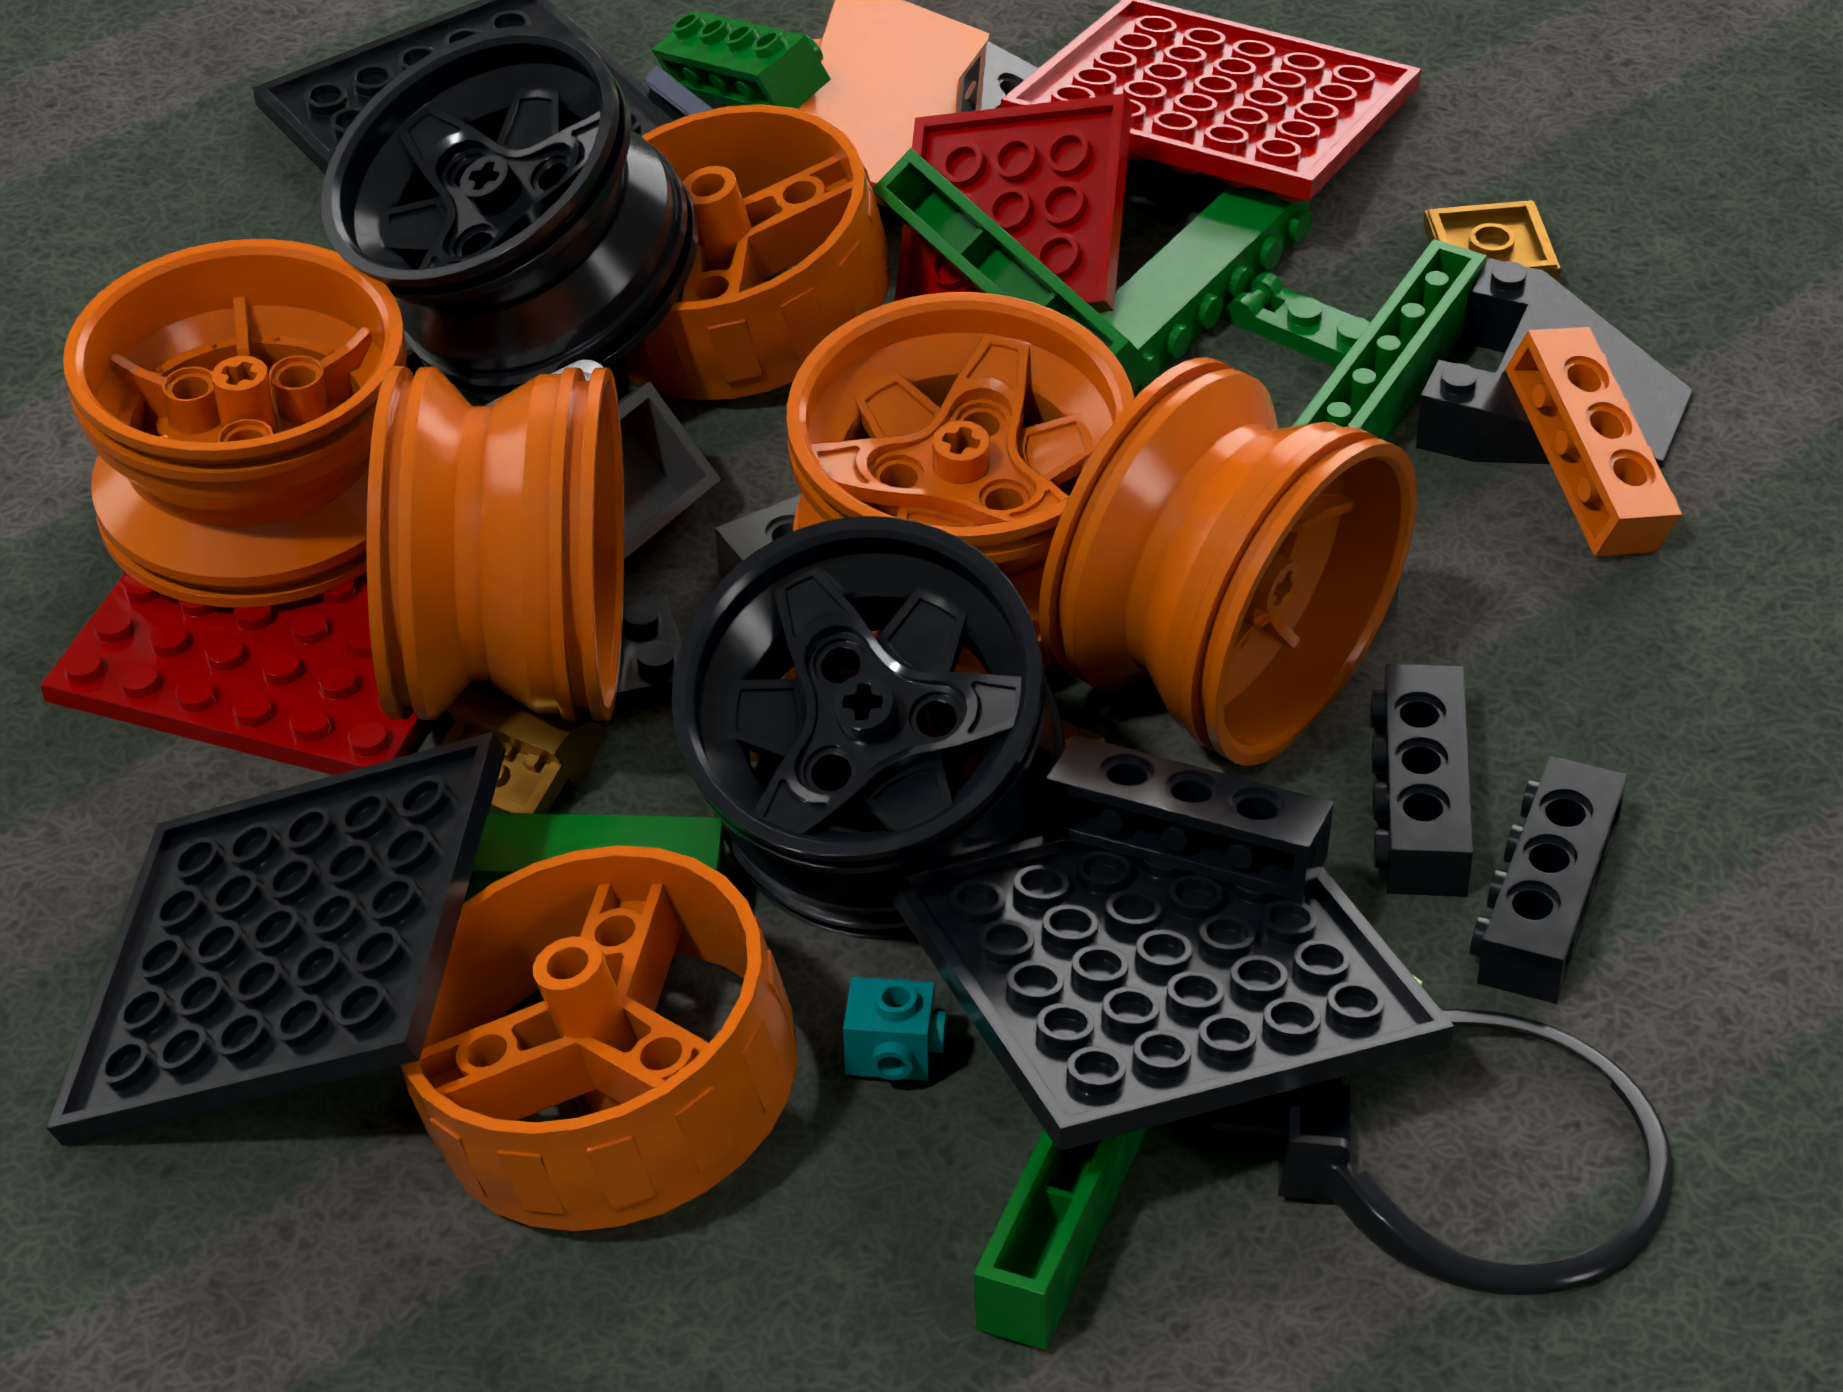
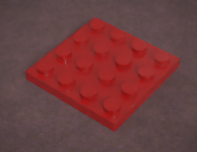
M1125 94L915 117L912 149L1093 309L1097 312L1114 311L1133 104ZM903 224L894 301L925 294L945 292L980 293Z

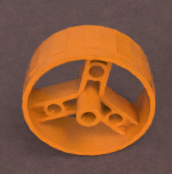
M757 104L726 106L691 114L659 126L642 136L667 158L689 191L698 216L699 236L694 264L684 286L682 302H675L658 326L636 348L614 364L617 370L635 384L642 386L650 381L661 395L697 401L735 399L768 392L792 383L807 356L830 333L864 312L882 306L890 285L891 261L888 254L889 244L866 167L861 162L857 148L842 130L820 116L795 108ZM797 264L796 266L792 267L791 269L785 271L784 273L769 281L768 277Z
M617 845L576 850L532 863L493 882L463 903L420 1060L401 1065L408 1092L435 1149H440L448 1168L470 1196L497 1215L532 1227L583 1231L620 1227L664 1214L707 1192L740 1167L770 1134L790 1098L798 1064L792 1007L771 949L769 950L760 923L752 913L747 899L726 876L696 858L661 848ZM673 955L691 956L718 964L744 978L739 999L722 1029L710 1042L703 1040L655 1012ZM539 989L544 1001L503 1017L508 1010ZM584 1094L592 1113L578 1118L553 1121H516Z

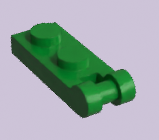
M1269 272L1260 273L1248 284L1247 292L1239 293L1226 307L1227 317L1233 325L1334 367L1339 365L1370 324V322L1363 318L1353 316L1321 303L1314 298L1284 288L1282 281L1276 275Z

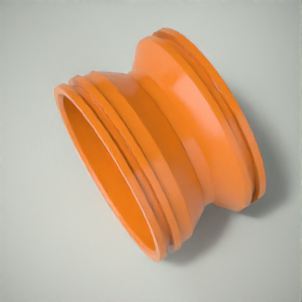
M242 239L190 247L149 261L113 281L86 305L75 320L65 343L63 356L64 374L75 418L92 448L98 454L92 472L91 492L99 532L109 555L123 571L139 583L162 595L199 605L230 608L271 606L310 598L344 585L367 572L368 476L376 404L386 371L393 366L407 367V350L401 311L395 297L385 283L362 273L345 261L339 253L326 248L286 240Z
M945 292L905 298L864 312L834 330L813 349L796 373L790 388L786 415L788 454L795 481L801 490L793 522V531L835 519L879 516L917 521L959 537L995 563L1011 581L1031 616L1042 652L1044 667L1048 666L1052 662L1043 648L1039 629V597L1047 555L1058 521L1069 498L1067 494H1071L1077 479L1103 436L1134 399L1126 372L1110 349L1088 329L1055 310L1015 297L978 292ZM883 630L872 631V633L877 638ZM963 644L954 672L988 674L978 658Z
M1208 357L1194 358L1170 368L1145 387L1111 425L1077 479L1058 521L1047 555L1039 597L1040 636L1048 658L1062 671L1078 677L1088 685L1103 691L1126 689L1151 677L1175 723L1186 729L1193 740L1200 745L1218 752L1236 764L1252 766L1264 763L1278 756L1340 694L1367 652L1393 599L1407 559L1416 518L1417 481L1409 456L1402 448L1379 439L1377 436L1358 427H1341L1335 423L1319 422L1278 429L1273 402L1266 387L1258 379L1240 370H1236L1217 359Z
M393 366L386 371L377 399L371 439L366 551L368 612L373 665L380 701L385 714L390 720H407L413 711L420 720H437L472 681H492L497 689L537 714H559L564 721H580L585 708H589L593 721H610L618 687L624 597L622 438L617 389L614 375L610 368H594L590 381H586L584 373L579 367H566L562 374H539L496 400L493 406H472L437 367H420L414 376L411 370L404 366Z

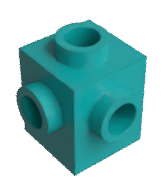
M851 976L843 1026L845 1075L880 1077L888 1080L928 1081L932 1053H945L947 1038V1012L935 1011V982Z

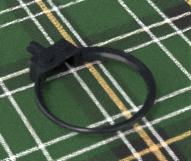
M1441 1009L1454 1027L1479 1026L1511 1030L1551 1042L1586 1060L1612 1081L1611 1088L1623 1100L1633 1115L1645 1144L1648 1177L1644 1195L1635 1212L1611 1237L1597 1246L1576 1255L1536 1263L1499 1262L1460 1252L1423 1230L1386 1195L1367 1170L1356 1176L1351 1168L1350 1085H1344L1347 1076L1279 1093V1097L1267 1096L1210 1112V1131L1279 1137L1278 1196L1335 1201L1352 1223L1370 1241L1393 1258L1429 1277L1474 1291L1500 1295H1538L1571 1290L1599 1280L1628 1263L1644 1248L1662 1222L1671 1197L1673 1161L1670 1144L1655 1108L1641 1088L1613 1060L1576 1036L1545 1023L1513 1014L1473 1009Z

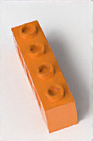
M1590 327L1528 330L1505 370L1594 557L1658 551L1682 516V513L1678 507L1677 499L1671 492L1654 458L1653 451L1647 444L1631 412L1630 404L1624 398L1608 365L1607 358L1601 351Z

